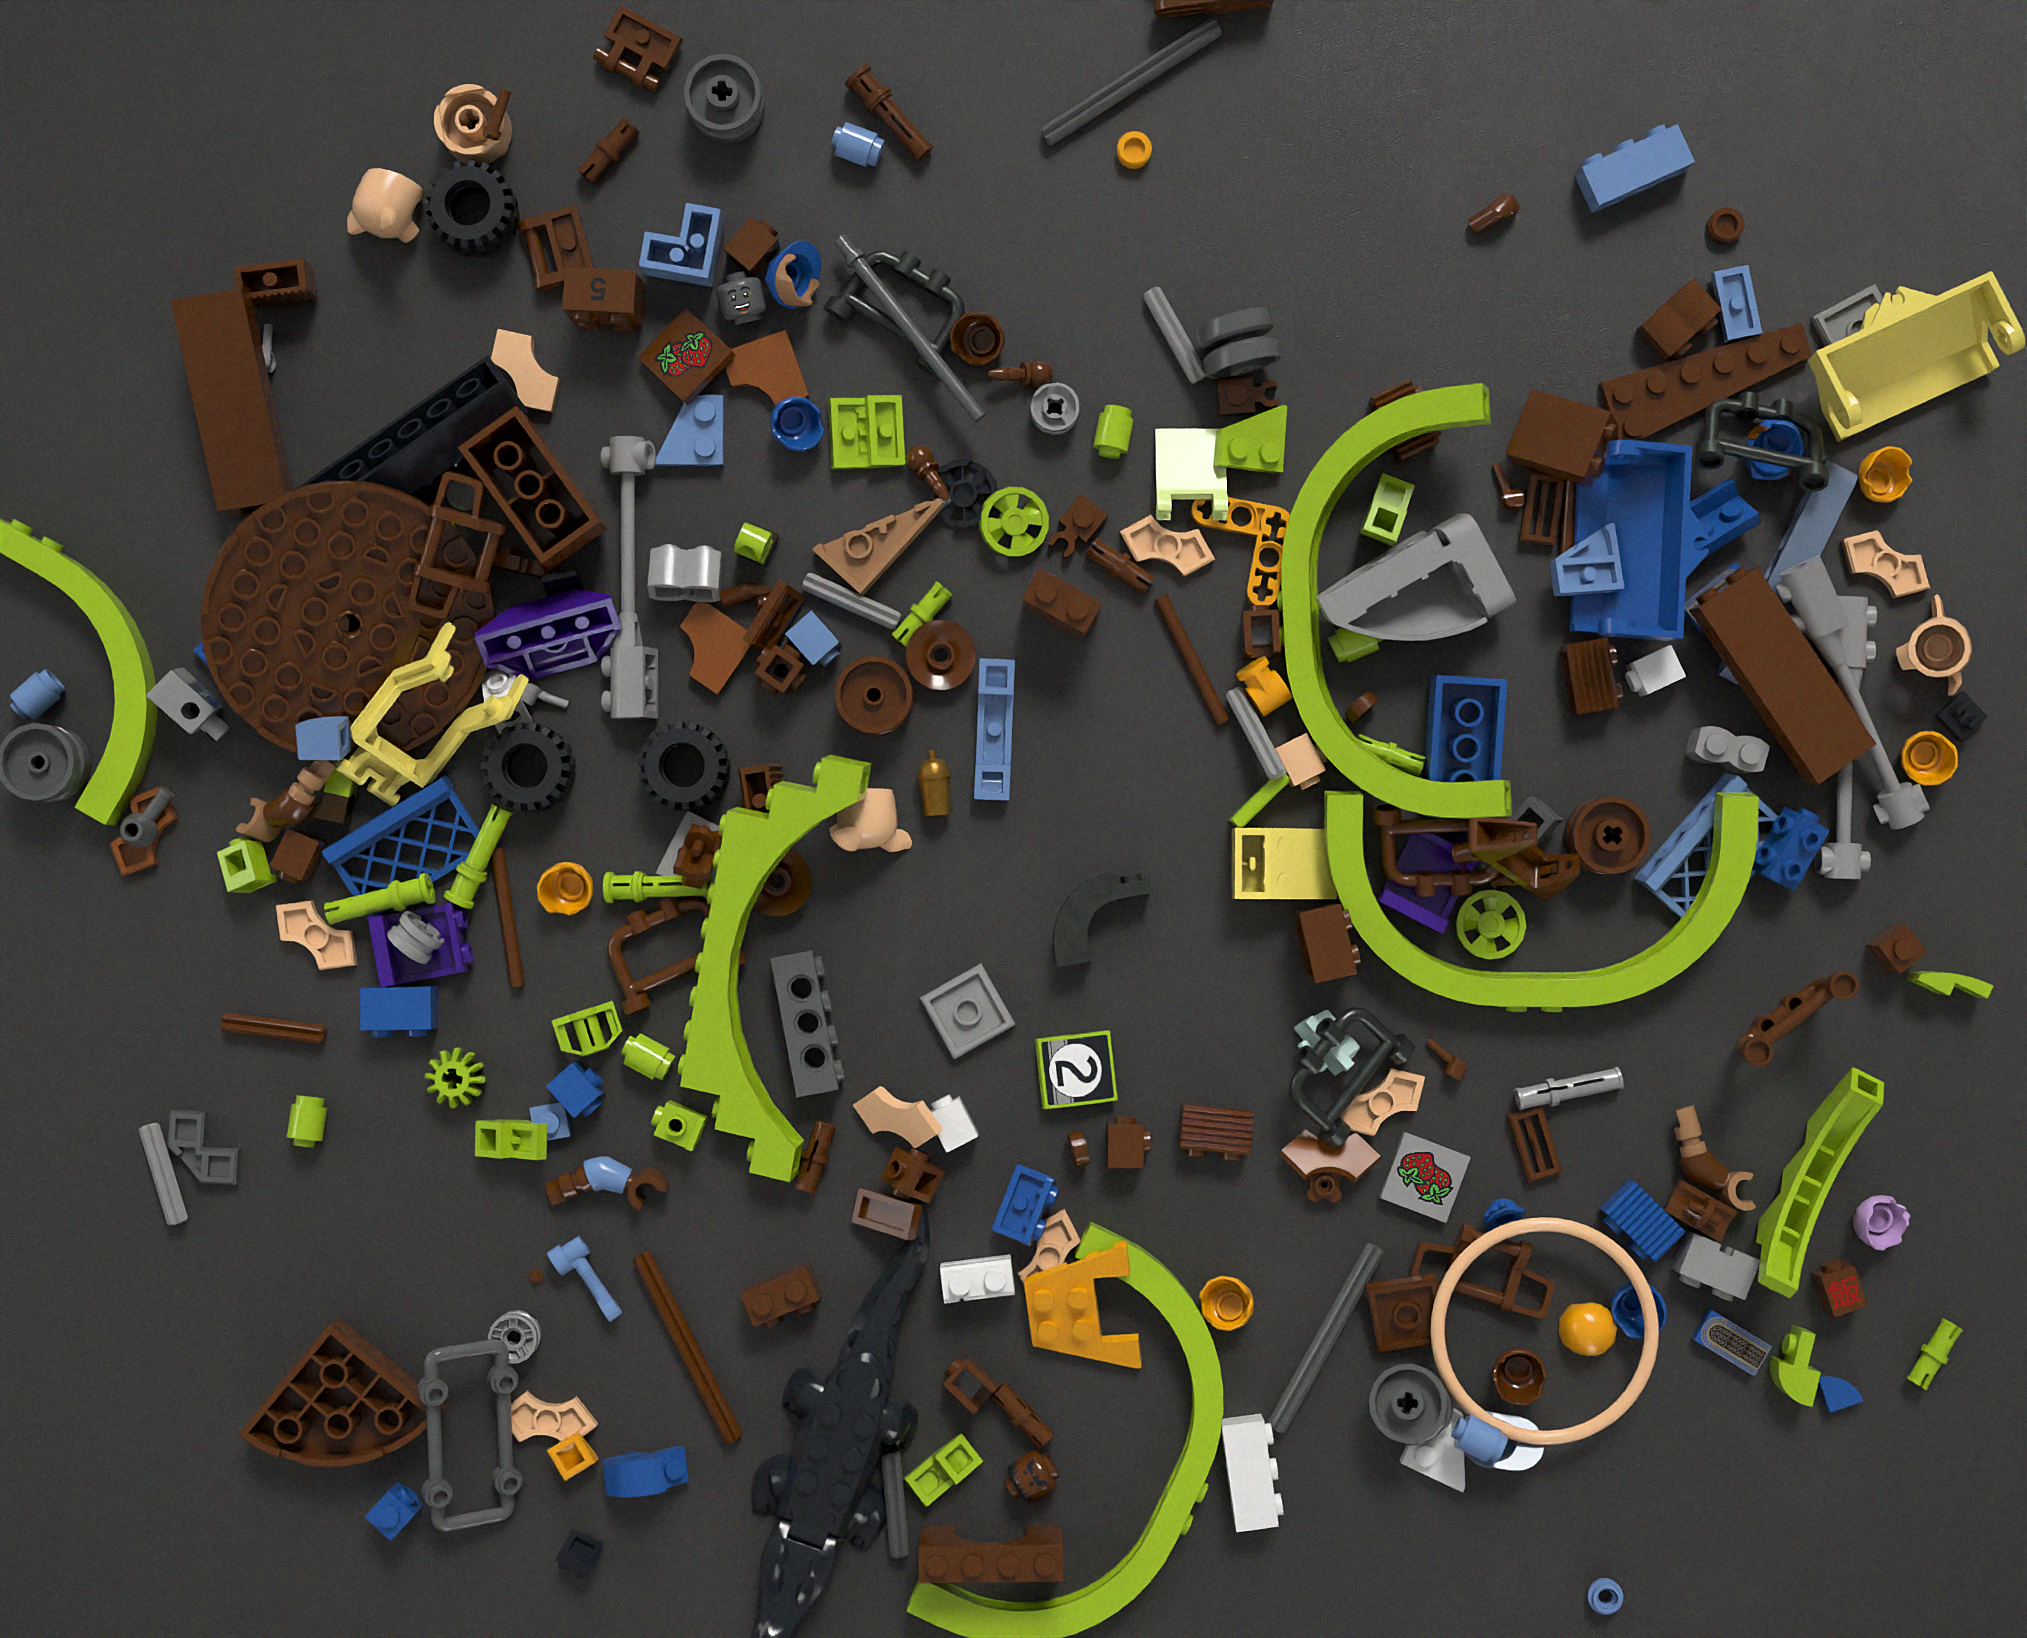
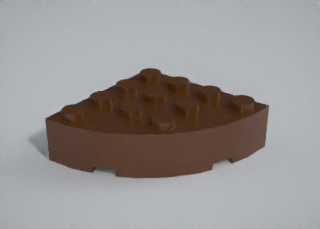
M338 1318L327 1326L238 1435L261 1451L278 1458L281 1456L288 1460L298 1461L299 1464L313 1467H344L369 1462L382 1457L419 1436L427 1428L426 1405L417 1395L418 1382L344 1320ZM443 1403L440 1404L442 1413L447 1408Z

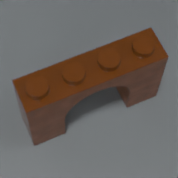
M1027 1525L1026 1536L1005 1542L963 1540L957 1537V1526H921L918 1546L919 1583L1064 1581L1062 1525Z

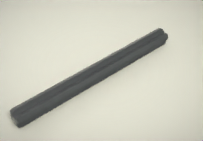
M1214 18L1206 20L1043 126L1041 129L1043 138L1049 145H1053L1220 37L1222 32L1220 26Z
M1368 1243L1362 1251L1268 1420L1273 1430L1285 1433L1363 1294L1366 1284L1369 1283L1384 1256V1251L1378 1246Z

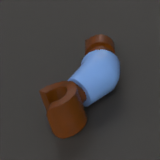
M599 1156L584 1161V1166L576 1168L575 1174L569 1171L559 1175L558 1179L545 1185L552 1206L580 1195V1190L584 1192L592 1189L596 1192L607 1190L620 1194L625 1190L628 1191L627 1195L630 1203L640 1211L646 1197L640 1193L639 1185L650 1183L655 1186L657 1192H667L669 1181L666 1175L659 1169L645 1168L637 1172L636 1175L631 1174V1168L609 1156Z

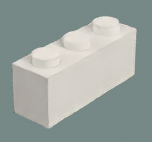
M1261 1414L1222 1419L1221 1436L1236 1532L1279 1527L1277 1515H1283L1281 1494H1274L1272 1480H1278L1279 1477L1276 1459H1269L1268 1445L1274 1444L1271 1423L1264 1424Z

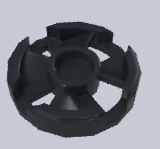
M952 460L941 466L937 471L942 482L951 487L948 493L949 500L945 502L932 491L933 488L930 487L929 499L933 501L938 498L944 503L945 506L936 517L947 526L960 530L975 528L979 526L983 510L982 505L976 502L977 494L992 495L998 491L997 482L990 470L979 463L973 462V460ZM964 467L977 471L972 481L964 479ZM992 506L988 517H990L995 511L994 506ZM956 507L963 509V521L957 522L950 519Z

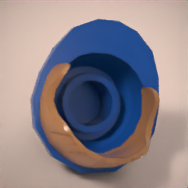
M795 241L769 262L765 281L771 296L777 303L788 309L812 305L811 297L820 287L818 280L821 271V259L817 248L809 241Z

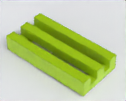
M1285 774L1276 780H1269L1229 821L1236 828H1243L1290 782V778Z

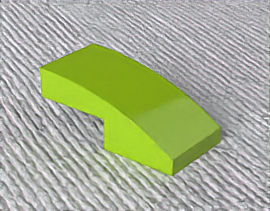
M1920 971L1911 972L1906 978L1939 995L1950 996L1953 988L1956 987L1974 997L1988 999L1993 989V985L1984 981L1953 973Z
M960 1433L913 1469L903 1480L923 1506L927 1507L953 1484L957 1485L978 1467L983 1460L963 1434Z

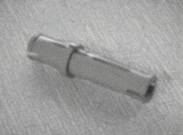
M1614 1067V1069L1554 1081L1553 1078L1545 1079L1543 1084L1515 1088L1514 1095L1517 1107L1521 1111L1545 1104L1553 1107L1559 1105L1560 1101L1616 1089L1620 1090L1623 1089L1624 1083L1620 1069Z

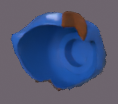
M1764 420L1759 426L1752 429L1747 436L1746 445L1798 456L1805 454V445L1800 436L1798 426L1786 420ZM1744 459L1749 474L1753 479L1780 480L1788 475L1791 476L1794 469Z

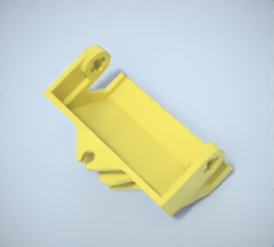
M1992 271L1938 296L1902 286L1897 288L1896 295L1891 296L1887 292L1883 296L1880 305L1875 303L1864 312L1863 323L1859 332L1826 346L1811 356L1808 363L1816 377L1822 412L1837 442L1999 368L2000 365L1988 343V327L1997 345L2005 354L2011 355L2024 349L2025 336Z

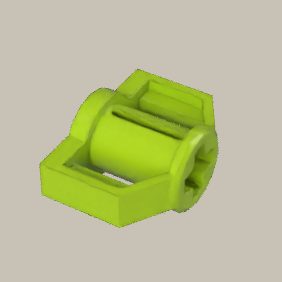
M613 1001L551 1021L561 1051L577 1054L580 1057L608 1049L622 1032ZM602 1011L605 1012L612 1033V1037L607 1043H605L596 1013ZM584 1019L587 1020L594 1046L591 1045ZM573 1022L582 1052L572 1050L564 1026L565 1023Z

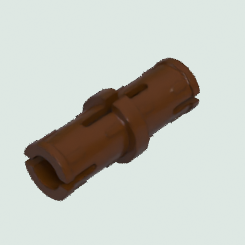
M623 117L604 140L600 139L596 143V150L578 167V172L584 178L587 177V180L594 185L596 180L612 162L617 163L621 159L619 154L640 133L633 124L630 125L629 121Z
M1097 537L1092 545L1104 554L1101 555L1090 547L1085 556L1109 570L1111 577L1114 579L1119 577L1143 595L1148 586L1136 578L1139 577L1148 584H1151L1155 576L1130 561L1131 556L1126 553L1121 555Z
M815 1120L807 1150L803 1149L801 1156L804 1157L797 1182L794 1185V1188L816 1194L823 1166L829 1162L830 1157L827 1156L834 1131L837 1128L835 1125L820 1120Z
M1007 1382L990 1396L1011 1419L1010 1424L1024 1432L1038 1450L1054 1436L1055 1433L1033 1411L1035 1408L1031 1403L1027 1405Z

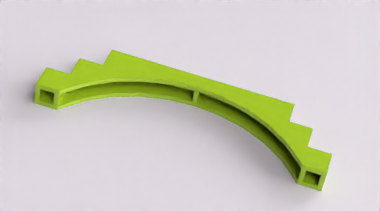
M828 755L823 757L821 762H817L815 766L813 783L817 784V788L782 781L774 784V789L770 788L767 794L766 809L770 810L769 814L735 807L728 810L726 815L724 814L720 820L719 835L723 837L721 849H717L713 859V870H717L715 884L712 883L707 894V904L711 905L709 918L704 920L701 929V938L705 939L703 952L699 953L696 960L695 972L699 973L697 986L693 987L690 995L689 1005L693 1007L692 1018L688 1020L684 1030L683 1038L684 1041L688 1042L686 1053L681 1056L679 1061L678 1074L682 1075L681 1087L720 1095V1097L716 1098L712 1110V1117L716 1118L714 1130L755 1139L751 1140L747 1151V1160L751 1161L749 1173L790 1182L799 1174L804 1139L771 1100L753 1066L742 1031L737 985L740 948L750 912L768 876L795 843L826 818L866 798L872 763Z

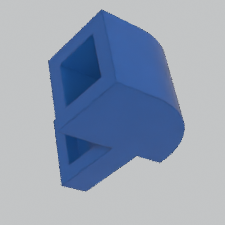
M674 1446L648 1454L632 1451L602 1460L606 1494L610 1496L640 1497L666 1492V1488L689 1482L685 1447Z

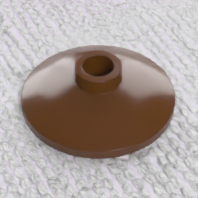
M934 620L923 624L912 634L906 648V662L910 673L920 684L934 690H947L963 683L971 674L976 661L975 645L969 633L960 625L948 620ZM943 649L946 651L947 658L944 662H937L934 659L935 650Z
M792 849L787 852L768 876L753 906L754 909L762 914L778 917L789 915L803 906L811 892L812 875L807 862L800 854ZM777 874L783 876L785 881L781 888H775L772 885V878Z

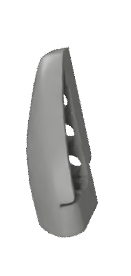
M1464 513L1456 514L1432 528L1428 533L1425 531L1417 532L1315 597L1324 617L1333 625L1380 639L1401 641L1431 640L1469 631L1488 622L1487 619L1516 603L1515 595L1479 526L1471 515Z

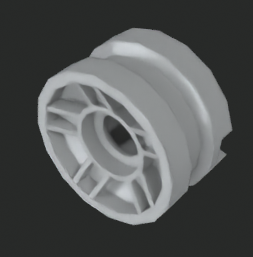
M1059 382L1047 383L1041 386L1033 395L1030 408L1031 418L1035 426L1043 433L1050 435H1060L1071 430L1077 422L1080 409L1079 399L1074 390L1066 384ZM1058 403L1062 408L1060 415L1058 413L1049 414V405Z
M405 911L399 918L400 924L393 926L387 933V936L395 947L406 956L418 963L427 964L432 958L431 952L434 949H439L444 943V939H438L441 934L430 923L425 924L420 921L422 918L417 914Z
M521 1310L509 1311L502 1315L490 1327L488 1340L498 1339L505 1343L509 1352V1364L520 1363L528 1359L539 1347L542 1337L541 1327L537 1319L535 1320L528 1312ZM511 1331L520 1333L521 1340L519 1343L513 1339L508 1340L507 1336L511 1334Z

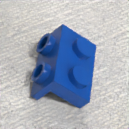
M1017 1164L991 1230L1018 1240L1027 1246H1032L1034 1240L1039 1242L1047 1225V1222L1042 1220L1046 1208H1053L1060 1188L1055 1187L1058 1179Z

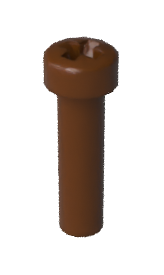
M500 89L489 125L484 127L482 134L490 140L498 141L500 139L501 132L499 129L511 96L510 91Z

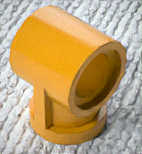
M1265 656L1249 663L1236 674L1239 681H1244L1247 685L1244 691L1262 718L1292 699L1289 689L1275 670L1270 671L1268 668L1269 661Z

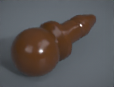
M1039 360L1030 364L1022 362L1019 367H999L990 370L988 376L999 381H1019L1022 387L1030 385L1039 389L1047 383L1050 384L1053 378V371L1048 363Z
M924 445L912 447L906 457L908 467L917 473L916 475L919 480H926L930 488H933L932 491L936 496L945 502L948 501L947 487L937 473L939 465L937 462H934L933 452Z

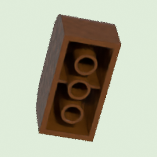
M517 406L458 447L538 560L550 570L608 529L602 517L532 421Z

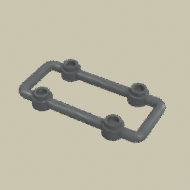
M498 1339L440 1347L432 1350L425 1358L424 1377L417 1385V1395L426 1405L429 1479L423 1484L421 1495L428 1506L431 1507L433 1526L442 1532L506 1520L514 1511L515 1493L522 1485V1475L513 1465L510 1394L518 1384V1375L512 1366L509 1365L507 1346ZM495 1354V1365L487 1374V1382L496 1393L499 1466L493 1471L491 1482L500 1493L501 1506L445 1517V1506L452 1499L453 1491L443 1476L440 1404L448 1396V1387L439 1376L438 1365L440 1362Z

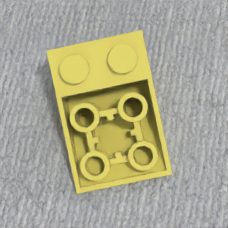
M1233 828L1232 899H1337V893L1329 872L1326 857L1324 829Z

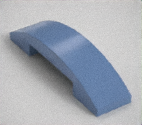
M980 658L974 799L1009 801L1015 660Z

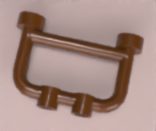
M1379 804L1372 807L1373 823L1380 825L1382 869L1384 875L1394 885L1404 888H1415V895L1420 897L1435 895L1436 887L1450 886V893L1453 895H1467L1472 892V885L1488 883L1496 878L1500 872L1489 864L1486 868L1479 871L1454 869L1450 872L1439 873L1430 870H1421L1414 874L1399 872L1396 867L1395 835L1470 831V818L1401 820V808L1397 806ZM1493 817V818L1506 819V818H1508V817Z
M692 896L679 901L678 897H667L657 902L659 910L647 915L645 909H641L625 916L628 924L621 926L613 932L608 940L607 953L626 998L625 1001L620 1003L626 1016L637 1013L652 1005L647 991L694 971L699 953L634 982L621 953L622 943L633 936L640 935L651 930L653 927L676 919L692 910H699L706 918H709L711 905L707 904L706 898ZM743 949L740 950L739 967L748 963Z
M1836 971L1829 977H1821L1811 982L1796 994L1787 993L1783 995L1777 1009L1769 1015H1758L1753 1019L1752 1028L1743 1034L1735 1044L1737 1053L1742 1055L1744 1061L1750 1065L1764 1066L1768 1064L1773 1057L1772 1045L1831 999H1852L1859 990L1858 979L1850 972ZM1792 998L1797 1002L1794 1010L1789 1008V1001ZM1764 1020H1767L1769 1022V1028L1767 1031L1763 1032L1761 1029V1023Z

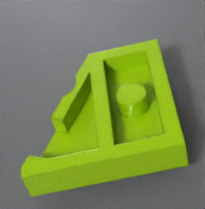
M1287 405L1277 406L1217 430L1214 466L1273 474L1282 473Z

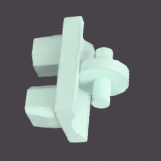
M1326 1009L1315 1016L1312 1015L1300 1021L1293 1028L1303 1039L1298 1045L1299 1048L1305 1045L1310 1046L1312 1049L1321 1039L1315 1032L1317 1025L1325 1018H1331L1333 1021L1336 1019L1329 1010ZM1345 1035L1344 1040L1338 1046L1332 1047L1323 1058L1324 1064L1319 1070L1320 1073L1326 1068L1334 1076L1343 1070L1347 1071L1355 1064L1351 1059L1355 1056L1360 1046L1352 1037Z

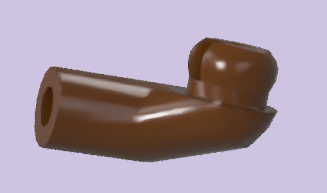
M1511 194L1499 195L1486 209L1469 218L1471 228L1478 234L1506 217H1513L1519 210V203L1516 201L1515 196Z
M744 582L722 590L720 596L726 607L745 600L755 599L756 608L760 610L772 589L766 585Z

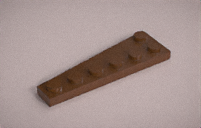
M1801 322L1603 381L1598 385L1606 410L1610 411L1617 421L1618 434L1616 440L1640 441L1707 408L1715 400L1727 398L1808 359L1812 354Z

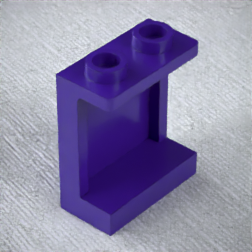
M1444 832L1409 834L1396 859V867L1399 872L1404 874H1414L1421 870H1430L1435 873L1450 872L1454 869H1468L1472 871L1474 865H1478L1479 861L1460 866V862L1455 863L1452 857L1453 844L1442 839ZM1460 840L1455 841V843H1463ZM1386 879L1376 900L1379 904L1436 933L1443 934L1449 923L1447 918L1459 895L1451 894L1450 886L1436 887L1435 895L1420 897L1415 895V888L1398 887Z
M451 902L410 911L422 918L420 921L425 924L430 923L441 934L438 938L439 940L441 938L444 939L442 946L431 952L432 958L427 964L418 963L406 956L395 947L387 936V933L393 926L400 924L399 918L404 912L368 918L380 988L471 971L470 964L474 963V955L471 944L465 942L463 929L468 927L467 916L464 908L459 909V905Z

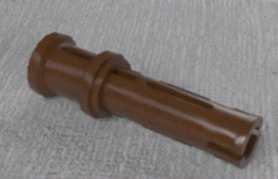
M869 64L862 65L846 80L845 86L848 89H853L864 101V108L868 112H876L893 134L914 155L915 159L920 161L934 146L929 143L912 121L891 99L892 93L890 88L881 85L870 72L871 67ZM864 83L868 85L872 93L864 86ZM894 117H896V119H897V120L903 125V127L910 133V135L912 136V139H911V138L905 133V131L898 125V123L894 120Z

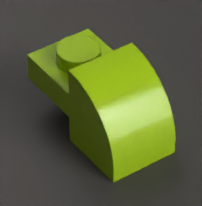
M1382 473L1370 506L1364 516L1360 534L1394 546L1407 514V507L1415 485Z
M531 1120L476 1121L475 1156L499 1159H546L547 1124L534 1123Z
M1792 1325L1790 1333L1785 1335L1782 1344V1352L1785 1354L1784 1359L1773 1356L1769 1358L1770 1375L1775 1385L1784 1394L1798 1403L1813 1407L1821 1372L1808 1366L1816 1334L1805 1328Z

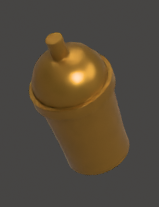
M935 749L928 750L929 759L924 760L920 764L918 774H916V778L919 780L923 816L951 814V771H949L945 761L936 758Z

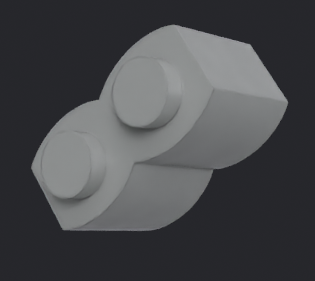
M671 544L652 548L650 551L648 574L649 598L662 601H678L683 599L695 602L720 601L723 565L721 551L714 550L709 546H698L695 549L684 550Z
M1706 726L1691 730L1685 754L1698 763H1719L1731 772L1745 774L1764 770L1770 746L1756 737H1735L1731 732L1723 728Z

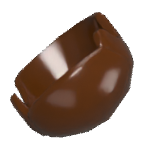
M984 312L964 314L954 322L949 333L953 353L966 363L974 366L990 364L1001 355L1006 343L1004 329L996 318Z
M1512 1347L1497 1357L1492 1369V1380L1502 1399L1511 1405L1526 1406L1537 1401L1542 1396V1389L1547 1379L1544 1363L1539 1355L1528 1348Z

